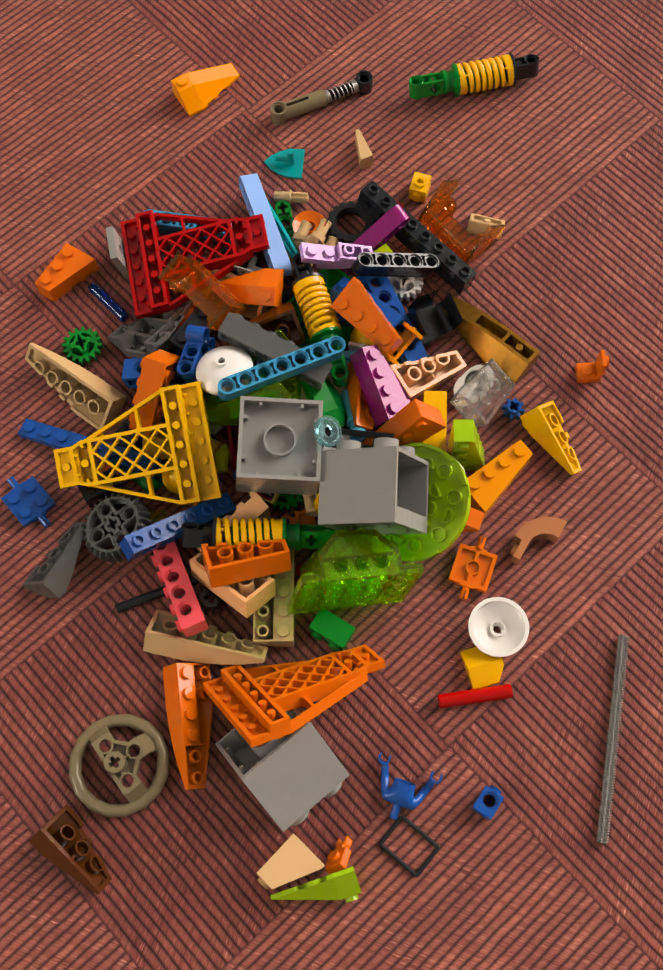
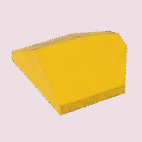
M477 647L460 652L472 689L484 688L499 683L504 667L502 657L486 655Z

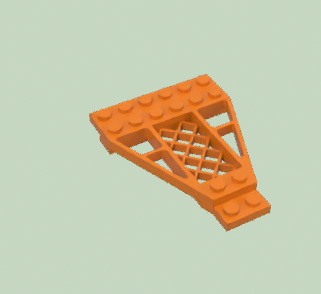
M364 644L306 661L250 668L233 665L220 669L221 677L203 682L202 685L205 693L252 748L261 746L274 739H281L285 735L295 732L368 681V673H374L379 669L385 668V660ZM298 707H305L307 709L292 720L285 713Z

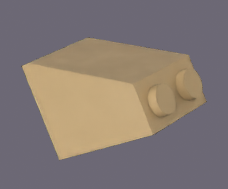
M293 833L257 872L260 876L257 880L265 889H277L320 871L325 865Z

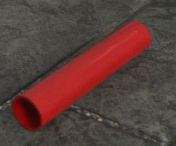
M511 684L437 694L439 708L442 709L513 698Z

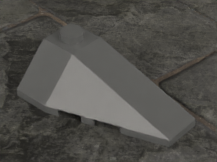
M85 521L76 522L71 525L58 540L59 546L45 555L48 557L41 566L37 564L23 583L25 588L49 599L60 598L66 593L84 533H82V530L86 529V526L83 525V523H86Z

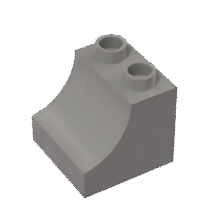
M297 708L285 712L290 717V720L301 714ZM310 721L295 732L285 735L281 739L266 742L261 746L251 748L235 728L215 743L244 784L283 832L290 826L302 823L307 818L309 810L321 799L336 794L342 785V781L349 776V773Z

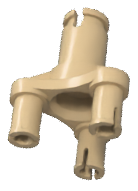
M322 218L316 231L307 235L312 228V224L302 220L300 227L293 234L291 240L299 251V246L302 242L336 246L339 240L334 236H329L326 244H324L325 235L331 226V222L328 220L324 226L327 219ZM292 268V275H291V276H293L294 278H296L295 273H294V269Z

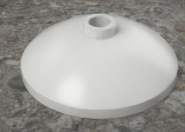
M235 346L217 347L208 351L199 360L196 366V379L201 382L204 391L218 396V383L222 378L253 367V362L250 355L241 348ZM243 379L240 382L243 385H247L250 381ZM228 386L222 388L224 392H230L232 390Z
M492 597L483 600L473 609L468 621V631L473 644L481 652L492 657L501 658L515 654L524 646L529 635V621L524 610L514 601L503 597ZM498 627L500 633H495L493 628Z

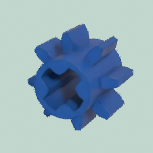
M516 397L514 400L507 399L506 405L504 404L501 407V410L505 411L502 417H507L509 422L515 419L519 421L520 415L525 413V410L521 409L524 403H520Z

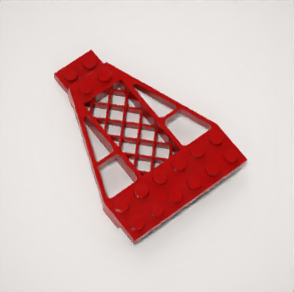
M153 210L135 214L136 218L120 222L134 311L137 319L177 308L233 271L234 265L241 266L254 257L253 253L270 249L263 214L247 218L219 219L154 213ZM159 220L181 222L183 231L159 236L157 222ZM186 223L204 224L203 226L186 229ZM226 232L222 239L216 237L218 233ZM201 237H208L204 244L198 241ZM229 237L231 239V244L226 242ZM213 240L218 242L215 249L209 247ZM191 241L187 248L181 246L183 242ZM195 244L201 247L197 254L191 251ZM173 245L169 253L164 250L166 246ZM223 245L229 248L225 255L219 252ZM178 249L184 251L179 258L174 256ZM205 250L211 252L207 259L201 257ZM188 254L194 257L189 264L184 261ZM170 259L176 261L172 268L166 266ZM220 269L198 285L196 284L195 277L197 274ZM191 276L193 288L171 301L168 283L172 280Z

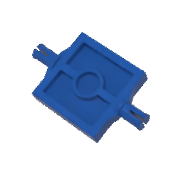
M13 476L10 479L8 478L7 483L13 489L1 498L4 504L24 528L37 521H40L44 528H48L51 522L46 518V514L56 506L52 498L33 476L20 484Z

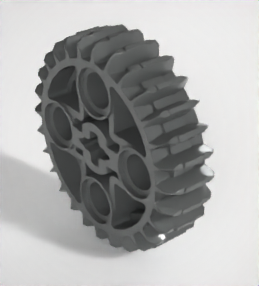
M113 492L111 496L105 495V500L99 498L100 503L98 505L94 503L95 508L89 510L91 514L89 517H85L88 521L83 523L86 529L82 530V533L85 534L82 539L86 542L85 546L88 548V551L96 558L104 562L115 563L117 561L121 563L122 559L127 560L119 545L123 537L132 533V531L135 532L152 524V522L149 520L151 517L150 513H148L149 509L143 501L135 495ZM112 545H114V547H115L114 549L107 550V549H109Z

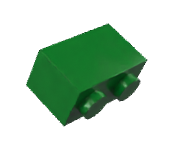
M321 607L309 626V632H311L310 635L316 640L326 641L328 647L332 650L342 651L345 650L355 634L356 627Z

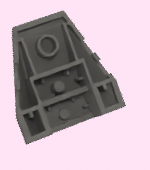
M186 301L168 312L140 319L135 317V322L128 326L126 324L121 325L108 336V339L125 355L132 358H143L159 349L165 350L169 344V339L177 331L193 303L192 301Z

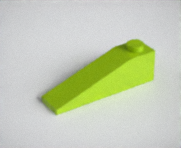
M352 866L270 896L271 900L345 899L346 903L359 899L357 894H360L361 890L354 867Z

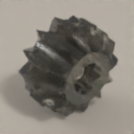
M201 586L200 590L202 593L196 592V596L199 598L198 601L202 611H204V615L208 616L211 611L214 617L217 610L223 613L224 611L221 606L227 607L228 603L208 588L205 589ZM211 596L214 597V599H213L214 602H213V603H210V602H209V600H210L209 597H211Z

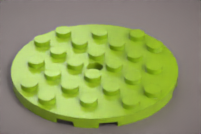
M410 443L403 446L414 447L415 455L429 462L427 534L366 536L370 544L387 557L404 562H420L443 553L458 539L469 517L471 492L464 470L450 454L430 444Z

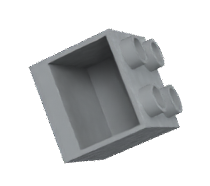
M240 396L236 491L315 495L320 483L323 401Z
M375 438L374 447L361 448V442L355 440L337 441L336 450L321 451L318 525L354 536L427 534L429 462L416 456L414 447L399 446V440L396 438Z

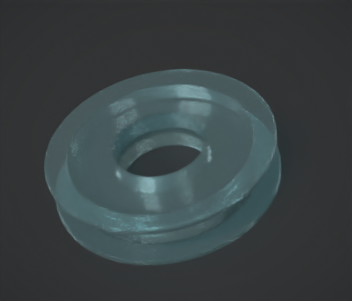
M324 416L317 419L314 425V436L317 442L324 447L335 446L340 442L342 430L339 422L334 417ZM326 426L329 427L331 431L330 437H328L325 433Z

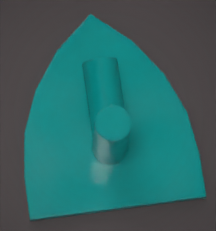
M290 148L279 151L267 158L264 163L281 176L302 179L305 149Z

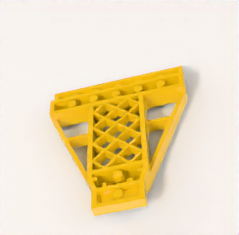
M200 381L159 388L158 391L86 439L80 440L73 446L53 450L60 489L83 485L180 505L222 498ZM161 396L166 423L143 428L139 410ZM132 414H135L136 429L104 436L105 432ZM153 432L150 438L143 433ZM158 432L166 436L161 446L153 441ZM135 435L131 442L124 438ZM139 436L147 440L142 450L134 445ZM116 439L112 446L105 442L108 440ZM120 440L128 444L124 453L115 449ZM168 441L170 444L171 453L164 449ZM102 443L110 448L104 457L97 453ZM151 443L159 448L154 457L145 453ZM132 447L140 452L135 461L126 456ZM113 451L121 456L116 465L108 461ZM162 451L170 456L165 465L157 461ZM143 455L151 460L146 469L138 465ZM124 459L132 464L127 473L119 468ZM173 460L174 466L168 467ZM105 463L113 467L108 477L101 472ZM154 463L162 467L161 469L149 471ZM135 467L143 471L141 473L131 474ZM116 471L124 475L112 478ZM175 471L180 500L156 496L152 477L157 474ZM145 477L149 494L115 488L113 483Z

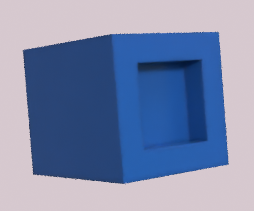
M493 785L490 787L484 786L471 809L488 821L491 820L504 799L500 795L502 792ZM489 795L493 798L494 804L492 807L485 806L483 803L484 796Z

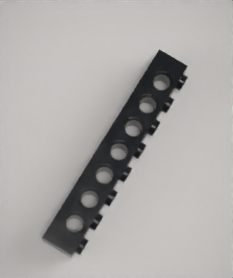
M371 181L361 189L357 201L377 221L392 207L399 204L374 181ZM403 208L410 217V221L394 236L413 253L435 255L439 260V265L434 272L458 294L463 293L472 284L477 272Z

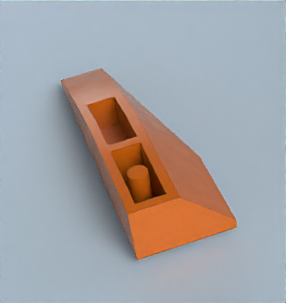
M174 663L163 667L166 712L172 746L185 790L204 789L206 786L214 702L203 690L202 683L211 680L210 664Z

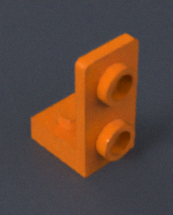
M600 350L595 362L576 363L577 383L600 381L602 375L605 374L606 367L609 366V357L606 356L605 350Z

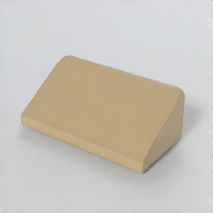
M471 213L467 232L500 240L505 220Z

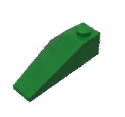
M328 378L321 390L301 381L307 400L323 401V427L340 428L347 425L348 418L343 399Z

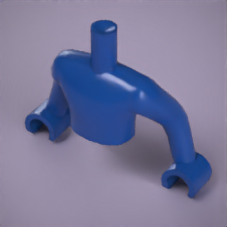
M380 752L378 761L381 763V794L384 800L393 804L389 817L397 820L401 807L414 810L427 796L434 784H439L442 781L443 775L441 773L440 778L435 780L432 777L434 770L431 771L430 779L415 797L416 785L409 781L395 778L392 786L389 788L388 763L391 760V754L388 760L384 761L381 759L382 752Z

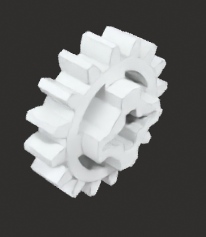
M388 277L397 296L400 298V302L403 301V298H406L407 302L410 300V297L416 299V294H421L424 283L423 277Z

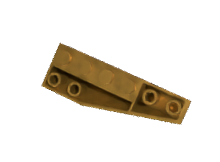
M452 296L463 319L456 327V330L459 329L460 335L484 365L514 386L536 363L540 352L493 317L469 303ZM441 308V309L444 311V313L447 315L446 310H445L444 308Z

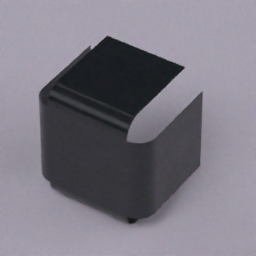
M440 289L417 297L408 307L407 316L413 327L423 336V339L420 341L425 347L450 338L459 330L454 329L463 319L450 292L436 305L433 303V298ZM441 308H444V309L446 310L447 315L444 313V311H443Z

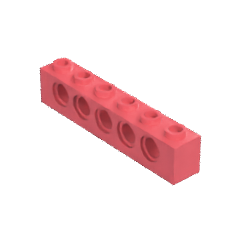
M171 542L153 550L154 555L151 556L154 566L159 567L160 571L157 572L160 582L165 583L166 587L163 588L166 598L171 599L172 603L169 604L172 615H177L178 620L175 621L179 633L183 632L186 638L209 629L176 542Z

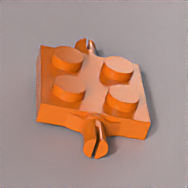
M479 536L476 546L460 543L448 581L459 584L462 587L460 599L463 598L465 592L463 600H467L470 590H477L486 594L498 555L483 549L487 540L486 537L483 538L481 544L483 536Z

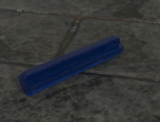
M92 282L88 286L89 291L121 322L128 319V313L97 283Z

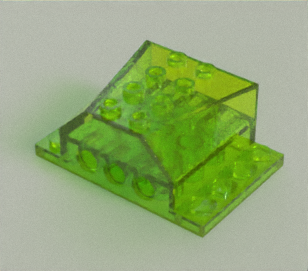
M360 528L356 531L348 532L347 530H339L333 533L299 568L301 576L287 605L288 614L403 602L423 574V563L415 564V562H408L403 565L398 545L375 529L367 530L366 528Z

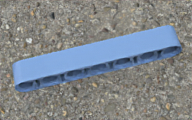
M258 174L239 176V187L250 217L263 214L270 249L263 250L268 267L270 269H284V277L291 276L292 266Z

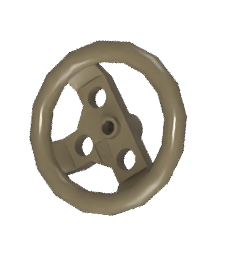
M132 714L109 715L93 722L77 738L69 759V779L75 795L89 810L106 817H126L147 808L161 793L169 774V751L162 734L149 721ZM112 727H130L143 734L136 736L129 742L115 740L109 729ZM104 741L111 742V749L108 752H102L101 744ZM90 742L102 760L105 769L110 773L122 794L129 801L128 803L109 804L97 799L86 788L82 777V758ZM135 745L139 746V755L131 757L129 753L130 748ZM156 752L157 771L151 786L147 789L138 776L142 759ZM118 760H120V761L118 762V765H119V766L116 768V767H115V762L118 761ZM127 775H131L134 779L130 787L123 785V779Z

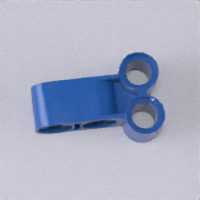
M189 324L186 328L185 338L187 342L177 364V372L186 384L197 381L196 366L199 360L208 351L215 348V339L210 337V329L208 327Z

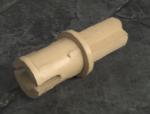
M275 190L274 202L285 200L289 204H292V202L308 203L309 195L306 192Z

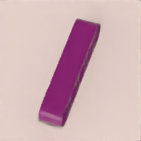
M397 204L352 244L372 246V251L374 252L410 221V217ZM351 268L340 269L347 276L353 272Z

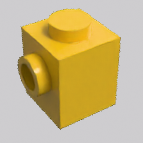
M415 172L409 188L408 199L425 203L431 186L432 176Z

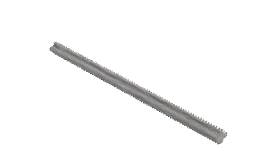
M619 635L617 641V661H615L616 666L614 668L615 678H613L614 688H612L611 716H609V734H607L608 744H606L604 781H602L603 789H601L603 791H601V810H599V829H597L598 837H596V841L602 844L609 843L606 840H609L607 835H610L607 833L610 832L608 831L610 829L608 824H611L608 821H611L609 820L611 818L609 813H612L610 812L612 810L610 805H613L610 802H613L611 801L613 799L611 794H614L612 793L614 791L612 786H615L612 783H615L613 782L615 781L613 776L616 774L613 773H616L614 771L616 770L614 765H617L615 764L617 762L615 757H618L615 756L618 754L616 753L618 752L616 750L618 745L616 744H619L617 743L619 741L617 736H620L617 734H620L618 729L621 728L618 726H621L619 725L621 723L619 718L622 717L619 716H622L620 714L622 709L620 708L623 707L620 706L623 705L621 704L623 703L621 698H624L622 697L624 695L622 690L625 689L622 688H625L623 687L625 685L623 680H626L623 678H626L624 677L626 675L624 670H627L624 668H627L625 667L627 665L625 661L628 660L625 658H628L626 657L628 655L626 651L629 650L626 648H629L627 647L629 645L627 641L630 638L624 635Z

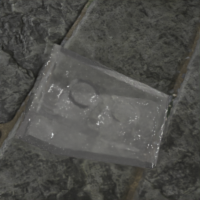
M490 359L457 391L450 403L465 419H474L476 427L485 426L490 422L516 385L496 362Z

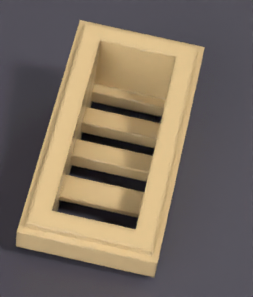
M357 129L355 130V143L359 166L362 170L372 166L373 154L361 131Z

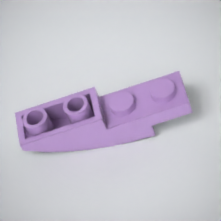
M302 242L299 246L301 262L313 263L316 268L320 269L351 268L361 252H373L372 246L340 242L336 246Z

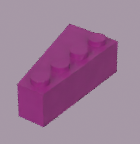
M372 345L360 348L349 357L375 426L378 427L385 424L411 400L378 346Z

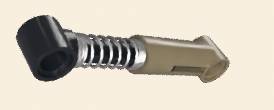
M363 70L358 72L354 80H350L349 83H342L341 86H334L333 89H320L286 102L275 101L270 107L271 120L273 124L281 126L286 124L288 119L327 106L333 99L336 100L338 97L340 99L341 96L345 97V95L349 96V93L355 94L358 92L361 95H368L373 88V76L371 72Z

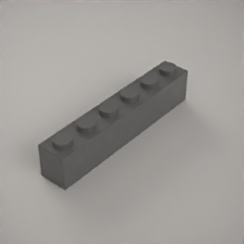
M229 312L218 330L219 339L243 349L248 354L264 362L301 349L291 340H284L275 332L262 329L259 324L245 320L238 313L233 314ZM302 359L295 360L298 364L305 363ZM329 362L293 377L321 390L331 372L333 364ZM284 366L277 367L281 371L287 370Z

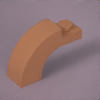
M540 517L524 524L512 540L516 544L510 552L513 555L511 562L518 565L527 546L535 540L546 539L556 543L567 521L557 517Z

